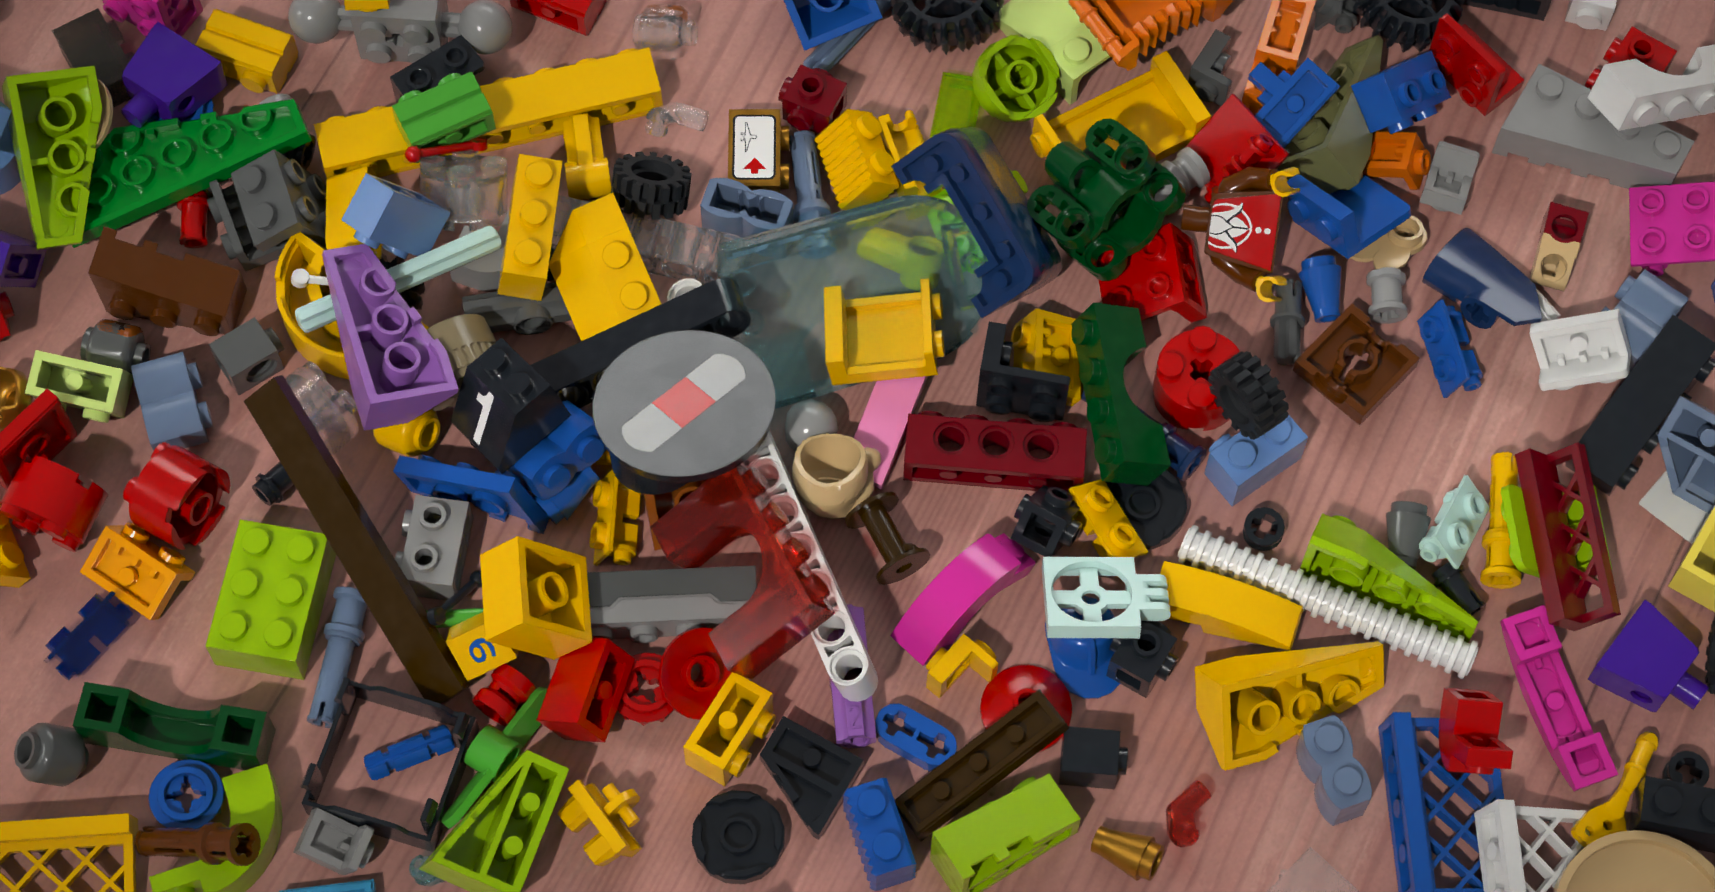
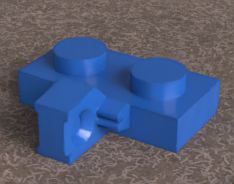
M1309 58L1292 75L1283 70L1276 76L1260 62L1250 72L1248 80L1262 92L1257 100L1263 107L1255 117L1283 148L1295 138L1340 88L1339 84Z

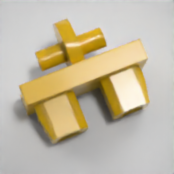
M577 780L568 788L573 796L568 799L557 814L572 832L578 833L591 821L598 829L599 833L583 846L584 851L595 865L605 866L621 855L633 857L642 849L620 819L621 817L629 828L640 820L632 809L640 800V796L634 788L620 793L613 783L608 784L602 789V792L609 802L594 783L584 785L581 780Z

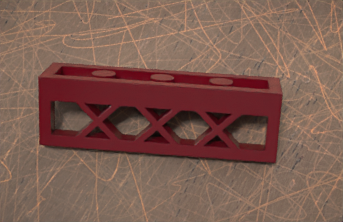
M1577 442L1550 454H1544L1530 448L1515 454L1549 624L1577 631L1621 615L1585 445ZM1573 459L1575 473L1568 487H1566L1559 481L1556 465ZM1574 499L1582 503L1584 515L1576 529L1568 524L1567 513ZM1583 541L1591 545L1593 557L1586 571L1577 567L1575 557ZM1594 584L1601 590L1604 606L1587 612L1584 599L1591 585Z

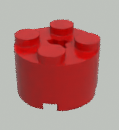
M1197 326L1193 330L1176 335L1163 347L1158 357L1154 375L1153 396L1157 410L1169 423L1188 430V428H1203V431H1208L1222 426L1229 420L1224 418L1222 415L1224 410L1221 406L1217 407L1214 401L1217 397L1210 392L1209 387L1212 384L1208 382V377L1213 369L1240 352L1230 339L1214 332L1210 327Z
M162 442L154 449L150 461L143 468L139 476H135L128 481L123 492V499L129 502V516L133 524L180 550H185L184 545L187 543L196 546L203 542L220 521L226 507L219 504L223 491L228 494L230 493V477L224 469L185 448Z
M27 454L0 502V513L13 519L12 524L15 527L35 536L39 530H42L53 536L51 541L58 546L76 552L80 544H84L108 497V493L94 482L91 483L88 489L83 487L84 483L78 479L80 474L65 466L36 455L32 459Z

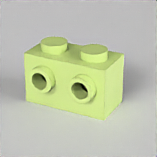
M35 350L25 394L37 398L46 389H49L59 398L65 412L67 406L83 409V418L109 423L110 416L124 419L133 383V375L120 368Z

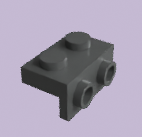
M217 179L209 182L214 197L207 199L215 222L217 224L223 222L227 233L220 237L229 259L238 258L245 272L279 259L289 238L264 252L254 247L235 186L232 185L222 189Z

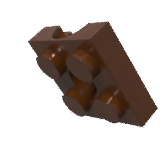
M1352 303L1295 360L1293 371L1357 424L1361 425L1417 367L1420 358L1402 343L1394 345L1389 340L1385 341L1372 327L1371 318ZM1365 353H1368L1367 362L1369 368L1361 371L1351 368L1344 382H1342L1340 378L1343 376L1346 367L1344 358L1355 355L1362 357Z

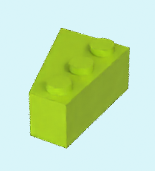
M529 750L524 751L508 765L422 864L419 870L469 892H521L569 768Z
M1050 774L1039 779L1032 776L1019 783L1011 793L988 802L968 815L932 832L930 860L951 892H983L1078 833L1081 819Z

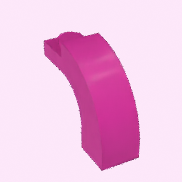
M989 533L984 535L960 553L932 580L913 602L890 636L922 666L926 665L940 648L944 647L947 651L949 650L965 625L986 602L1004 588L1027 576L1036 562L1024 552L1023 547L1018 542L1010 539L1004 533L995 538Z

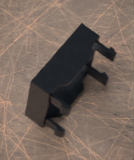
M344 677L334 699V702L340 705L317 764H309L301 784V788L307 790L302 801L306 813L310 815L312 809L319 808L357 827L366 824L374 828V835L434 852L444 828L441 819L453 803L467 765L464 763L466 752L480 730L476 717L461 711L460 713L453 711L445 705L383 686H368ZM357 698L454 726L452 734L457 748H459L456 760L440 803L438 804L434 799L428 798L420 818L423 829L428 834L427 836L411 832L395 823L335 805L325 806L317 803Z

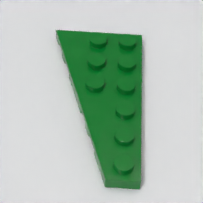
M290 99L247 106L240 113L218 116L217 112L200 114V119L180 122L178 118L148 122L141 128L134 125L113 128L107 134L102 144L96 149L83 239L81 244L72 246L76 248L100 237L104 226L116 230L209 188V182L217 179L220 183L231 178L232 172L273 149L284 154L312 141L296 101Z

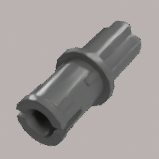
M1287 279V285L1279 286L1274 284L1275 296L1280 297L1282 301L1275 302V312L1270 318V326L1274 329V358L1280 365L1294 364L1295 360L1300 356V329L1305 326V318L1301 315L1303 285L1297 280L1293 289V279Z

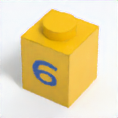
M483 612L449 628L446 643L467 681L517 658V649L485 641Z

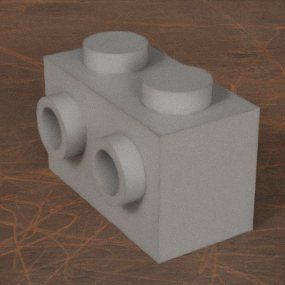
M415 495L413 509H406L402 522V536L407 537L404 552L397 551L395 560L417 597L447 601L460 589L474 520L469 502Z

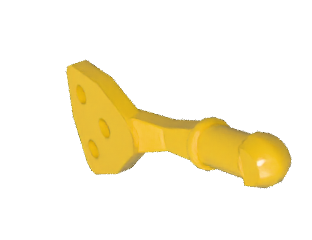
M1647 731L1638 736L1629 762L1624 765V773L1619 787L1606 803L1586 811L1571 828L1573 838L1584 848L1606 835L1627 831L1624 812L1632 792L1640 780L1647 774L1646 768L1653 752L1657 750L1658 738L1654 733ZM1603 823L1607 825L1608 830L1604 828ZM1585 828L1589 831V836L1586 834Z

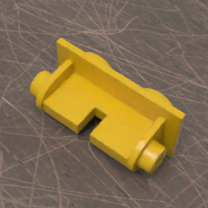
M613 469L602 480L597 482L593 493V505L598 507L597 522L594 523L591 529L589 545L590 548L594 549L593 565L596 566L607 556L613 557L615 564L629 565L631 564V558L636 556L638 525L625 523L622 520L623 517L635 520L639 517L641 493L624 486L616 478Z
M1100 479L1070 487L1069 492L1081 510L1077 520L1083 523L1082 528L1087 536L1096 534L1097 538L1092 542V545L1100 557L1136 558L1148 553L1142 540L1104 481Z

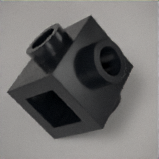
M1043 485L1032 496L1026 494L1021 500L1014 515L1018 522L1010 539L1044 557H1053L1064 544L1071 547L1083 525V523L1077 521L1081 510L1073 500L1072 495L1058 487Z
M1141 621L1140 639H1113L1109 650L1114 652L1110 659L1106 676L1147 698L1158 678L1166 681L1175 668L1179 659L1178 656L1173 654L1177 638L1172 636L1169 628L1158 621Z

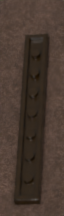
M283 375L273 377L245 399V405L422 697L443 705L469 688L471 686L470 682L466 680L436 626H432L428 622L427 611Z

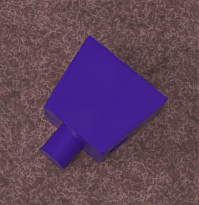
M157 22L123 71L122 78L131 100L122 108L121 113L128 122L138 128H141L153 114L163 120L178 118L182 122L227 86L221 61Z
M1646 600L1637 609L1588 678L1592 683L1651 712H1657L1669 694L1694 710L1710 688L1687 672L1700 653L1698 648Z

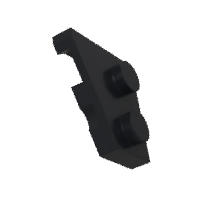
M785 716L781 718L760 753L761 762L811 835L820 840L843 801L846 789L852 786L862 769L864 759Z

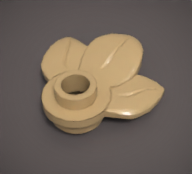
M1411 216L1352 256L1351 259L1358 262L1373 261L1375 270L1384 267L1401 269L1407 264L1410 255L1420 252L1425 247L1427 232L1422 222L1418 218Z

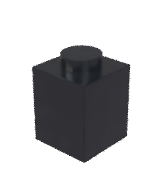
M1068 726L1069 729L1063 733L1059 785L1114 790L1117 776L1126 775L1128 747H1120L1121 731Z

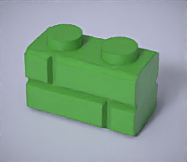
M472 72L464 75L459 73L449 74L439 81L438 86L424 92L419 90L410 91L401 96L397 104L392 105L396 124L408 147L417 146L422 149L463 143L496 129L491 107ZM433 156L422 157V158H421L418 162H416V163H419V162H421V161H423V160H426V159H428V158H430V157H433Z

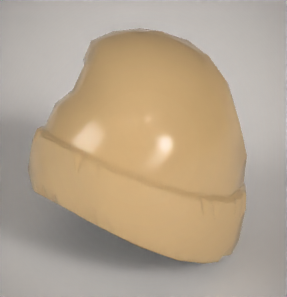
M826 433L808 437L797 447L793 459L792 479L800 501L819 517L829 519L846 517L854 507L871 497L874 491L873 472L881 463V455L877 449L864 448L856 439L843 436L842 434Z

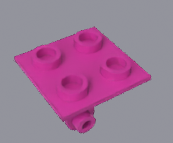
M1715 181L1629 188L1631 267L1641 266L1656 277L1663 275L1664 269L1667 268L1668 264L1715 261Z

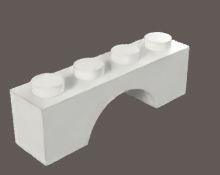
M1715 44L1698 47L1683 75H1672L1655 70L1637 59L1604 64L1587 98L1618 131L1714 113Z

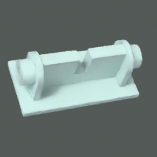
M1468 475L1463 476L1458 488L1445 494L1443 505L1434 520L1437 526H1431L1426 537L1421 539L1419 543L1420 556L1425 561L1435 562L1437 559L1447 558L1453 568L1458 569L1489 510V505Z

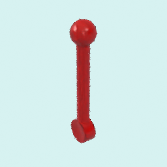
M473 138L469 142L422 149L417 146H410L405 150V158L410 163H416L422 157L468 150L485 151L487 150V139Z

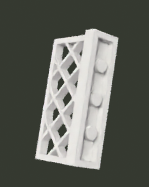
M1497 799L1474 812L1484 892H1535L1525 881L1523 867L1527 862L1545 879L1536 892H1546L1550 886L1554 888L1559 875L1566 865L1584 847L1575 839V843L1569 848L1553 830L1559 822L1573 823L1574 826L1587 810L1515 806L1514 800ZM1517 819L1526 820L1539 833L1530 846L1519 836ZM1585 828V832H1586V834L1589 836L1590 833H1589V831ZM1544 841L1562 857L1554 869L1536 853V850Z

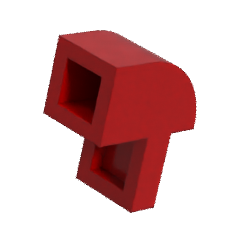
M1444 688L1439 719V748L1443 765L1448 772L1493 775L1494 768L1511 769L1514 751L1498 739L1503 702L1489 691Z

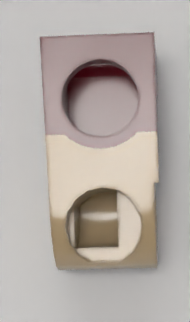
M1550 202L1543 217L1540 229L1541 234L1531 269L1530 280L1533 283L1564 292L1574 259L1578 255L1589 212ZM1561 217L1568 218L1572 221L1562 219Z

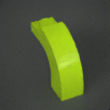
M267 763L222 778L230 807L229 827L237 823H250L259 832L261 848L256 860L248 866H236L230 861H225L220 865H208L202 862V860H198L150 876L149 880L153 892H246L256 883L269 866L276 852L282 830L283 816L280 795L275 778Z

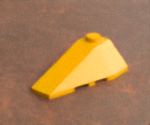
M1379 641L1234 656L1195 666L1196 709L1219 765L1225 771L1270 758L1279 752L1277 746L1295 735L1300 736L1305 724L1320 720L1332 712L1341 714L1384 687L1383 644Z

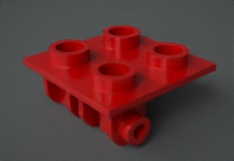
M1232 94L1186 146L1193 149L1202 158L1209 171L1210 182L1205 185L1207 193L1204 195L1205 200L1209 204L1212 187L1219 186L1224 178L1247 167L1277 169L1289 156L1288 152L1235 94Z

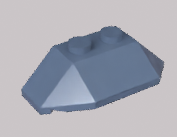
M1679 396L1657 433L1672 493L1701 510L1710 513L1715 506V411Z

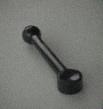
M476 570L472 572L469 582L442 606L433 607L428 610L427 619L432 626L444 624L446 613L474 588L482 587L481 571Z

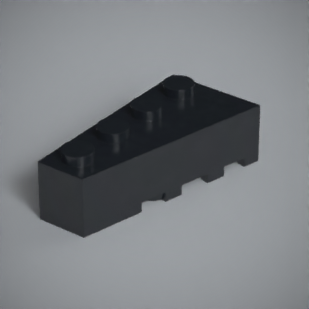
M1672 315L1578 442L1585 445L1593 485L1608 496L1612 494L1617 486L1625 490L1640 469L1634 464L1641 454L1645 451L1651 455L1659 445L1657 433L1679 396L1691 400L1692 397L1688 393L1697 381L1703 384L1715 369V359H1713L1715 342L1675 315ZM1573 459L1566 461L1565 466L1575 472Z

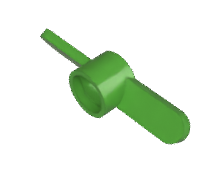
M538 687L535 689L503 731L488 724L474 738L466 752L464 763L476 770L477 773L443 815L441 823L448 829L455 826L462 819L490 781L495 782L508 765L520 755L522 748L541 725L536 719L548 688Z

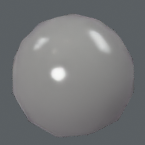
M814 399L802 400L793 405L787 412L785 423L786 441L794 451L808 437L826 433L837 434L838 432L836 416L832 409L822 401Z

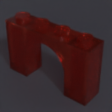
M740 464L727 473L705 481L651 525L650 528L668 561L682 568H699L730 542L744 536L753 535L760 546L763 559L762 575L758 587L742 607L708 633L727 670L752 680L833 616L835 611L827 599L830 595L828 587L818 575L812 573L806 562L810 558L807 550L796 538L791 536L786 527L789 524L786 513L778 504L772 502L766 491L769 489L766 478L755 467L749 469Z

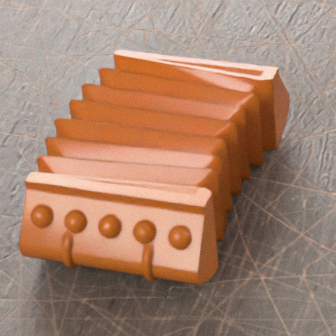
M1069 0L1068 4L1073 10H1076L1075 12L1079 16L1080 22L1090 29L1095 38H1098L1102 50L1106 51L1110 57H1113L1112 59L1117 66L1129 71L1136 67L1138 53L1147 57L1148 47L1156 48L1157 38L1165 43L1167 31L1177 35L1179 25L1188 31L1190 22L1198 27L1200 16L1214 22L1221 18L1233 0Z

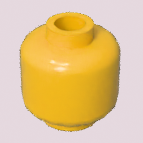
M430 409L408 423L373 429V434L377 443L383 447L407 457H414L434 446L439 437L440 422L436 411Z

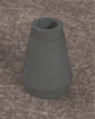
M1409 501L1392 502L1391 511L1386 513L1388 549L1415 570L1420 556L1419 543L1426 536L1431 518L1427 516L1428 507Z

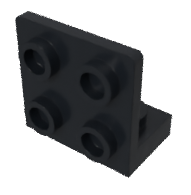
M989 321L980 368L976 406L984 407L988 412L998 415H1005L1010 412L1025 414L1039 422H1051L1054 419L1063 420L1071 378L1064 375L1011 367L1010 358L1013 342L1005 341L1007 324Z

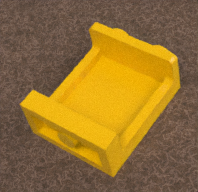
M929 278L920 279L921 292L846 300L841 285L824 287L825 361L832 385L938 375L937 358L945 357L943 332L942 330L936 331L935 320L943 319L941 293H933Z

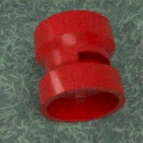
M503 664L495 668L491 674V683L488 687L481 688L473 697L472 702L491 720L506 727L517 713L519 705L522 702H526L536 687L521 672L510 665Z

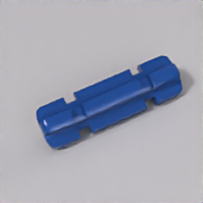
M441 725L428 730L429 735L423 737L422 733L387 746L388 751L381 753V750H377L365 755L364 764L369 777L372 780H378L389 776V771L392 769H396V772L432 759L430 754L435 752L439 756L452 751L455 748V743L449 728L446 725Z

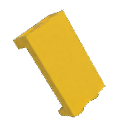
M1164 51L1152 57L1150 71L1049 121L1046 120L1043 114L1036 116L1033 122L1030 141L1034 151L1040 158L1047 157L1051 149L1063 141H1069L1083 151L1086 148L1085 138L1090 127L1102 119H1113L1143 140L1154 152L1158 162L1185 148L1210 120L1211 115L1169 53ZM1107 138L1103 142L1109 145L1114 151H1116V149L1119 146V144L1114 139L1112 140Z

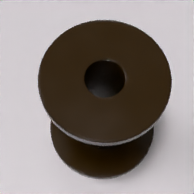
M884 492L866 499L854 507L845 518L848 528L855 529L865 526L886 564L876 575V579L881 585L892 584L912 575L922 568L930 558V553L926 548H918L912 543L906 544L892 520L889 512L895 508L899 501L895 492Z

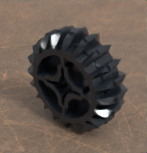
M890 0L893 7L891 10L893 20L898 24L899 31L903 34V37L910 36L914 46L924 42L925 48L929 53L936 46H941L942 51L946 55L950 50V46L958 45V48L964 52L966 42L972 41L979 45L981 33L992 35L993 23L1000 22L1001 8H1003L1004 0H977L975 3L970 0H926V7L920 11L915 6L917 0Z
M1353 0L1355 4L1352 14L1363 16L1360 20V28L1371 27L1373 29L1372 37L1379 35L1387 39V48L1393 46L1394 43H1399L1404 53L1413 45L1420 53L1423 49L1427 48L1428 44L1431 45L1439 18L1444 14H1449L1457 23L1459 22L1463 14V8L1461 7L1464 4V0H1433L1436 12L1431 7L1433 4L1431 0Z

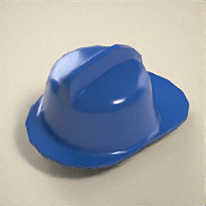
M1088 596L1082 597V600L1088 604L1099 602V600ZM1061 609L1068 615L1083 620V616L1074 609ZM1107 609L1102 614V621L1115 618L1110 609ZM1045 621V631H1046V638H1047L1046 621ZM1047 638L1055 673L1070 693L1084 699H1098L1112 693L1120 685V683L1106 676L1110 659L1114 652L1109 650L1114 638Z

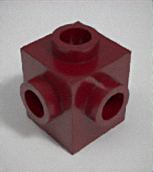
M800 64L794 77H787L779 92L778 100L782 102L783 119L800 131L810 130L819 134L843 113L847 105V83L834 78L826 70L820 68L811 69Z

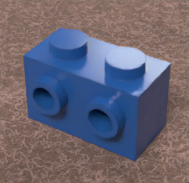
M1432 50L1400 62L1351 85L1370 133L1387 127L1389 133L1393 134L1414 125L1413 121L1417 122L1438 113L1435 105L1451 98L1446 86L1445 77L1437 65Z

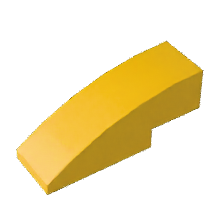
M1168 561L1163 562L1160 574L1167 578L1168 604L1171 610L1169 619L1201 625L1203 632L1207 634L1289 651L1292 649L1303 613L1302 606L1250 584L1219 574Z

